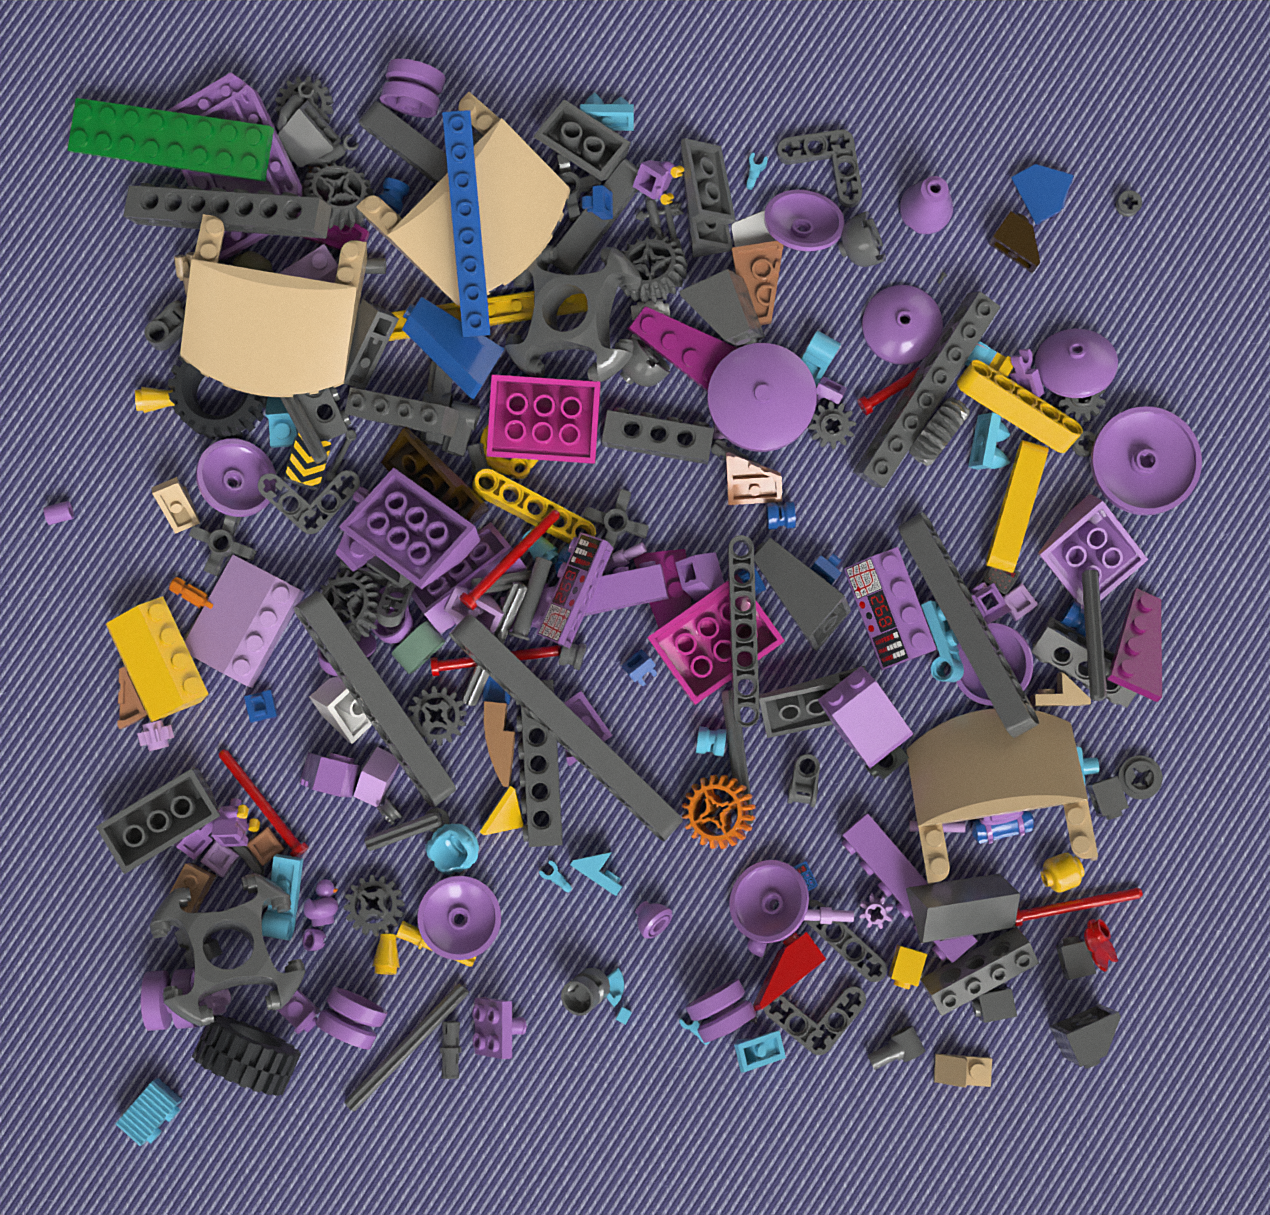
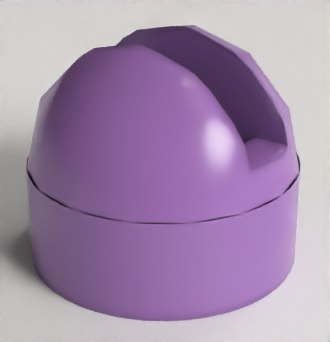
M316 928L306 929L303 934L304 948L307 951L322 949L326 944L324 943L325 933Z
M749 938V951L762 958L767 943L757 942Z

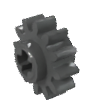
M1105 389L1095 395L1083 397L1082 399H1086L1083 403L1078 402L1079 398L1064 397L1056 394L1057 397L1063 398L1056 406L1058 408L1065 407L1064 413L1066 415L1073 414L1075 421L1082 416L1083 420L1088 422L1091 414L1097 416L1100 413L1097 407L1105 404V400L1099 399V396L1105 392Z
M828 401L827 409L817 405L820 413L818 415L813 414L812 419L815 420V423L808 425L809 429L816 430V433L811 438L816 440L821 437V447L830 442V447L835 449L837 441L844 446L847 445L844 437L846 435L854 437L853 432L849 431V427L855 426L856 422L848 421V417L853 412L850 410L843 413V403H840L836 409L832 401ZM828 419L838 420V424L835 425L837 427L836 431L826 430L825 426L828 425L826 423Z

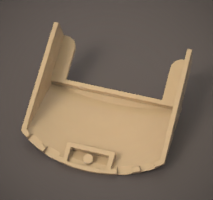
M468 92L459 102L458 109L459 111L470 110L472 126L483 135L474 145L486 290L487 295H489V291L501 284L505 286L519 276L542 253L552 239L551 233L558 221L561 222L564 213L562 211L566 199H569L570 188L502 118L497 117L473 94ZM448 173L403 219L381 198L369 196L363 199L356 208L364 215L368 222L456 305H460Z
M203 214L194 259H191L180 356L187 363L200 370L204 376L208 378L210 376L222 382L226 387L254 395L269 397H293V394L310 393L311 395L319 393V390L332 386L335 388L344 384L367 265V243L353 240L343 245L335 283L219 264L218 260L224 236V225L219 218Z
M995 708L980 710L939 724L918 738L906 750L909 757L910 778L928 884L944 880L950 870L942 824L1060 805L1064 806L1073 853L1082 859L1097 860L1098 853L1088 797L1070 722L1057 716L1035 711L1039 725L1013 738L1006 730Z

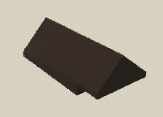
M407 427L402 429L381 461L384 467L389 472L395 468L471 524H474L489 510L485 502Z

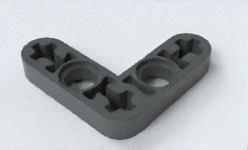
M835 130L785 138L779 143L777 157L786 165L831 159L839 203L846 208H852L859 204L862 197V185L855 143L850 132ZM838 138H842L843 142H848L844 149H841L840 145H831L830 151H827L828 143L826 139H830L829 145L836 144ZM812 141H818L822 144L823 149L820 153L815 154L809 151L808 144ZM800 143H804V155H801V150L794 151L791 157H788L786 152L783 153L786 146H790L791 150L800 149ZM847 162L851 164L853 172L849 175L841 174L838 170V166L841 163ZM851 181V192L856 193L853 200H849L848 196H843L847 190L846 182Z
M343 470L328 483L310 504L274 473L263 474L259 478L257 486L260 493L306 534H315L325 526L359 488L360 481L357 474L353 471ZM351 475L353 477L351 482L354 486L351 489L345 487L341 491V493L345 494V497L341 499L338 493L330 490V488L335 485L338 489L343 483L340 480L341 477L345 476L348 478ZM273 478L276 479L275 487L280 491L285 487L288 491L281 494L278 501L275 502L273 498L277 495L272 490L267 492L263 490L265 488L263 483L265 479L269 481ZM327 494L333 495L337 501L336 506L330 510L324 509L321 505V499ZM287 496H294L298 500V507L294 511H286L283 508L282 502ZM317 505L319 510L327 514V516L323 519L319 515L315 520L317 526L315 528L310 526L306 529L304 527L306 524L304 517H313L316 511L312 508Z
M340 558V571L345 575L347 570H352ZM363 565L353 574L357 571L362 572L364 576L374 579V583L386 586L378 605V622L385 627L399 625L415 584L410 582L403 588H400L381 574L373 572L369 566L364 568ZM393 592H400L404 596L401 598H395L390 594ZM390 607L394 608V612L391 615L388 614Z
M857 986L846 987L817 1023L782 995L776 998L774 1002L780 999L782 1001L780 1006L786 1012L789 1007L793 1009L786 1016L784 1023L779 1021V1019L783 1018V1015L778 1011L769 1012L771 1009L770 1005L764 1008V1012L811 1053L823 1055L831 1049L864 1008L866 995ZM849 992L851 994L858 992L857 998L860 1002L858 1005L852 1003L849 1006L848 1010L852 1014L848 1017L845 1011L837 1007V1005L841 1002L845 1007L849 1001L846 997ZM832 1013H840L844 1018V1022L839 1028H832L828 1023V1018ZM795 1016H800L805 1021L803 1030L799 1032H794L789 1027L790 1020ZM824 1024L828 1031L835 1035L830 1038L827 1034L823 1039L825 1046L823 1048L818 1046L814 1049L812 1047L814 1045L812 1037L816 1036L819 1038L824 1033V1030L819 1029Z

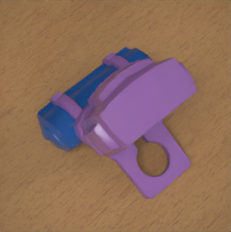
M1028 810L979 818L973 821L972 836L978 844L986 842L990 844L994 840L1018 834L1023 836L1025 833L1033 831L1034 817Z

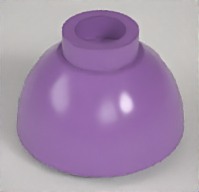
M645 901L635 911L638 915V929L646 939L659 935L672 919V910L663 904H649Z

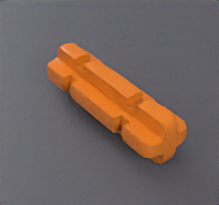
M175 577L171 581L169 586L171 592L176 595L182 594L181 598L198 608L206 606L211 609L213 607V604L207 601L208 594L190 583L186 585V581L179 577Z

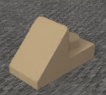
M177 477L151 487L153 496L175 534L200 524L186 487L181 486Z
M1063 672L1057 673V694H1055V689H1038V694L1030 696L1032 707L1085 706L1091 704V699Z
M935 1054L934 1082L958 1087H966L967 1085L991 1087V1057Z

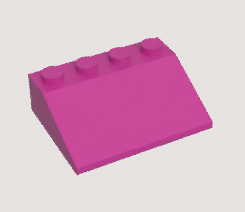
M492 375L487 457L595 464L601 382Z
M736 574L734 579L738 583L743 584L740 577ZM728 581L647 637L694 706L732 680ZM738 597L735 600V607L740 611H747L750 608L749 600L745 597ZM756 601L758 660H760L784 643L785 640ZM741 624L736 627V634L741 639H747L751 635V630L747 625ZM740 652L737 655V662L742 667H748L752 663V658L749 653Z

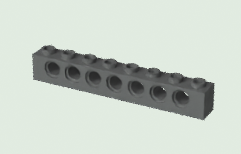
M141 183L140 186L129 185L123 216L137 225L200 229L202 217L205 214L219 218L223 222L224 231L326 239L332 207L324 202L321 196L316 194H306V197H298V195L290 192L274 195L271 192L260 190L258 194H252L242 189H234V192H227L224 189L212 187L210 191L195 186H187V189H180L170 184H164L162 188L149 183Z
M980 291L967 293L853 470L854 474L873 487L885 488L1001 306Z

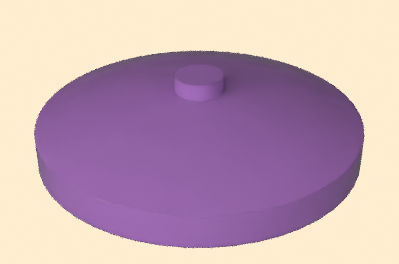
M753 343L732 351L717 365L710 379L707 401L714 425L727 440L746 450L767 452L783 448L803 434L813 417L817 394L815 382L809 368L795 353L775 344Z
M1156 407L1131 408L1113 417L1098 433L1091 452L1092 475L1100 492L1119 509L1136 515H1156L1169 511L1181 504L1194 490L1202 468L1200 446L1191 428L1175 414Z

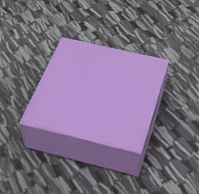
M1022 583L1003 596L1004 601L1012 610L1009 614L1014 621H1017L1038 605Z
M215 841L200 862L223 878L240 855L230 847H221Z

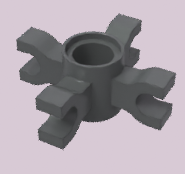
M557 155L561 174L559 177L565 184L571 183L576 186L575 190L570 192L569 199H566L565 202L567 203L570 222H574L580 216L577 200L580 198L581 193L593 191V186H600L601 181L593 175L579 178L571 172L569 160L562 155Z
M623 489L620 490L615 509L604 513L586 507L583 516L584 519L605 526L607 531L605 541L610 543L613 551L618 536H622L627 532L646 539L649 530L648 525L628 520L626 510L631 498V492ZM612 517H621L624 520V525L620 529L611 528L608 523Z
M226 515L222 529L215 530L212 533L192 526L189 536L207 543L212 551L204 567V571L218 577L224 558L233 554L251 561L254 560L257 551L237 543L234 537L242 517ZM222 537H227L229 540L228 546L223 550H218V540Z

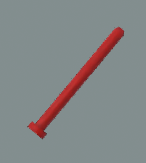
M920 367L869 398L865 396L859 398L857 402L862 412L866 416L871 414L874 406L906 388Z
M551 510L468 594L463 592L459 596L461 602L473 611L477 607L476 601L559 519L560 513L557 510Z
M554 645L510 652L520 661L559 656L561 654V646ZM438 657L430 658L433 676H440V671L475 667L477 664L471 657L438 661Z
M225 749L220 751L219 758L291 848L290 855L292 857H299L306 852L309 846L305 842L302 844L299 842L229 751Z
M1132 888L1020 910L1018 907L1015 927L1022 926L1023 921L1139 899L1143 896L1140 888Z

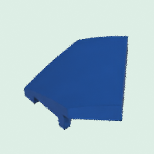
M1035 164L1011 178L1035 224L1038 225L1064 209L1065 200L1074 175Z

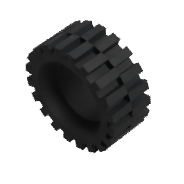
M181 356L178 358L183 362L181 366L173 365L171 372L175 374V379L169 378L168 386L173 390V392L168 393L169 399L175 404L173 406L175 413L198 434H203L215 440V437H219L221 440L229 439L230 435L237 439L243 436L242 430L247 429L251 432L255 428L252 423L256 419L261 422L264 418L261 411L262 408L266 409V396L245 393L240 405L226 415L215 416L203 412L198 403L197 392L200 382L205 376L196 367L187 363Z
M214 1014V1022L205 1026L192 1058H194L196 1063L201 1064L203 1068L211 1070V1073L222 1076L229 1082L233 1081L239 1084V1086L251 1088L255 1092L260 1093L262 1091L267 1095L279 1096L284 1094L301 1053L292 1044L286 1043L282 1038H277L274 1034L265 1032L259 1027H253L244 1021H237L231 1017L226 1018L223 1015L217 1016Z

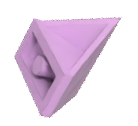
M455 587L444 611L449 613L456 625L467 614H471L494 635L504 612L491 595L483 594L476 601L477 607L471 611L459 599L463 592L468 594L471 589Z

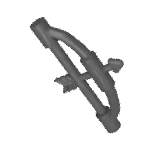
M647 196L646 207L648 213L640 211L636 215V219L645 221V218L649 217L651 228L663 240L666 237L660 228L659 215L665 214L671 242L676 241L679 248H681L672 215L684 214L680 210L682 203L663 205L664 210H658L656 200Z

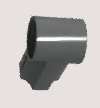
M454 400L451 408L460 411L454 438L445 436L441 450L454 456L464 457L472 430L476 429L481 407Z

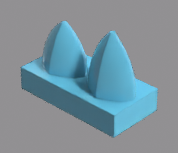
M593 93L584 104H580L581 111L612 131H634V104H629L624 98L619 97L612 104H604L602 99L596 93Z
M993 412L978 415L969 468L976 470L986 468L997 469L1010 463L1004 452L996 447V442L1003 441L1010 436L1009 430L1000 421V415Z

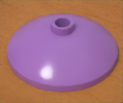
M790 190L776 195L769 201L764 213V223L770 235L784 246L798 251L809 252L822 250L836 243L842 235L844 217L839 207L829 198L812 191Z
M909 285L891 286L877 293L868 303L862 319L863 336L872 352L884 361L899 365L912 364L927 357L942 334L943 328L942 315L936 302L923 290ZM903 316L907 317L909 323L902 324L900 318Z
M1067 329L1051 335L1040 345L1035 358V369H1038L1042 384L1050 391L1070 398H1083L1101 392L1113 381L1118 367V357L1113 345L1102 335L1087 329Z
M224 439L210 445L199 458L196 467V482L203 498L214 509L229 516L246 517L260 512L269 504L270 501L260 493L257 484L263 474L274 473L276 475V472L268 456L254 444L240 439ZM273 478L270 481L265 479L263 481L265 484L263 490L265 492L272 490L275 493L276 479ZM227 481L233 482L235 487H230Z
M987 623L1024 691L1031 680L1033 672V656L1027 641L1018 631L1007 625ZM959 643L957 647L964 666V674L956 682L957 685L973 701L984 705H993Z
M777 860L761 861L747 868L736 880L730 895V913L735 926L746 937L761 943L778 942L793 934L803 922L809 904L808 888L801 874L789 864ZM779 901V907L774 910V903Z
M466 876L449 877L433 885L424 895L418 910V927L424 942L436 954L451 960L474 958L486 951L496 939L501 925L500 906L494 893L484 883ZM457 914L464 916L465 921L462 924L454 922V917Z

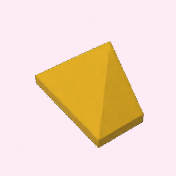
M512 786L508 788L480 830L481 834L488 835L523 827L517 789Z

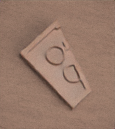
M778 241L734 247L731 250L735 274L744 278L761 325L771 324L784 246Z

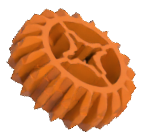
M710 775L709 780L701 778V786L693 784L691 787L694 793L688 792L685 795L690 800V803L682 804L684 809H689V813L682 815L683 819H690V823L686 824L685 828L687 830L694 828L691 837L695 839L701 835L700 844L706 845L709 841L711 849H715L718 844L721 849H726L728 843L731 846L737 845V838L740 840L746 838L743 830H752V826L747 821H753L756 818L754 815L749 814V810L755 809L756 806L754 804L748 805L747 803L752 798V794L743 795L742 793L746 790V786L740 785L737 787L738 779L732 778L728 783L727 775H721L720 779H718L717 775ZM714 789L726 791L733 797V800L724 802L719 795L715 794ZM706 796V799H704L707 805L706 810L700 815L701 802ZM718 807H728L720 813V816L709 817L715 814ZM738 809L737 820L732 828L731 813ZM712 821L717 825L718 829H722L724 834H716L710 831L704 824Z

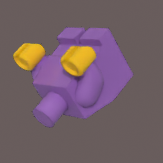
M648 160L642 162L633 187L653 200H661L663 205L672 203L671 199H674V195L672 193L665 194L664 192L668 189L671 179L683 175L681 172H684V168L680 165L675 166L669 161Z
M233 798L230 800L229 806H221L219 810L221 816L213 822L211 836L221 847L247 846L248 838L246 832L259 831L260 821L258 819L252 818L247 823L249 808L246 805H241L240 799Z

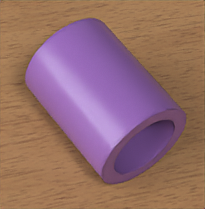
M69 501L44 507L45 519L49 525L74 519V512Z

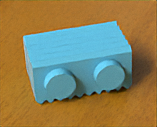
M157 1078L146 1087L142 1094L116 1122V1125L139 1146H142L147 1141L151 1144L161 1134L162 1130L159 1128L165 1120L170 1122L181 1109L178 1105L182 1098L174 1093L161 1079Z

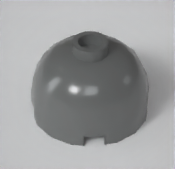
M868 211L850 218L844 224L841 235L842 241L838 242L842 256H848L852 263L861 267L873 266L886 261V254L880 255L878 248L883 246V242L873 218L867 220Z
M635 334L628 339L633 341L634 355L622 368L623 371L620 373L622 378L630 385L635 382L643 387H651L661 382L671 372L666 360L654 349L649 348Z

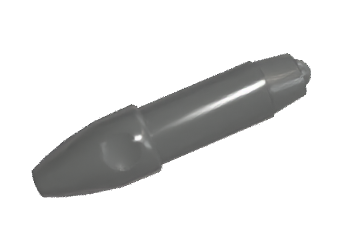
M246 846L232 847L254 873L258 875L265 873L263 866Z

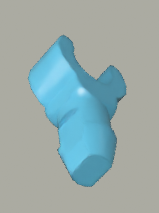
M755 153L750 155L747 189H753L760 172L767 166V157H764L762 164L757 165L753 161Z
M549 861V864L554 869L553 873L546 875L543 871H539V874L542 878L550 879L569 893L572 890L571 885L558 871L557 864Z
M683 1019L679 1020L683 1028L690 1029L704 1043L697 1031L700 1025L698 1021L686 1024Z

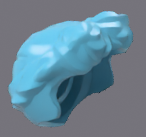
M459 823L444 824L437 829L432 839L427 841L425 850L427 856L434 861L437 869L442 874L449 875L470 868L478 858L479 845L474 833L467 826Z

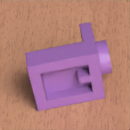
M297 989L296 993L282 1009L277 1010L296 1028L294 1031L297 1034H300L303 1030L307 1033L310 1032L316 1025V1017L321 1012L299 989Z

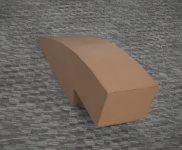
M484 701V730L489 756L502 785L510 787L516 733L505 731L508 705L506 703Z

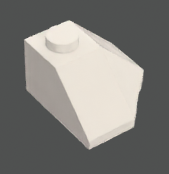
M339 676L328 679L310 696L320 714L351 744L372 725Z

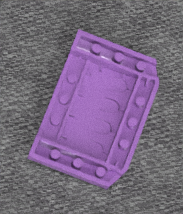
M233 73L227 74L167 110L170 112L267 125L274 128L258 92ZM275 128L265 182L181 169L189 186L199 187L210 191L212 187H216L227 192H234V189H242L252 194H258V191L262 190L271 192L274 195L290 192L298 195V197H302V185ZM224 231L219 260L225 261L270 234Z

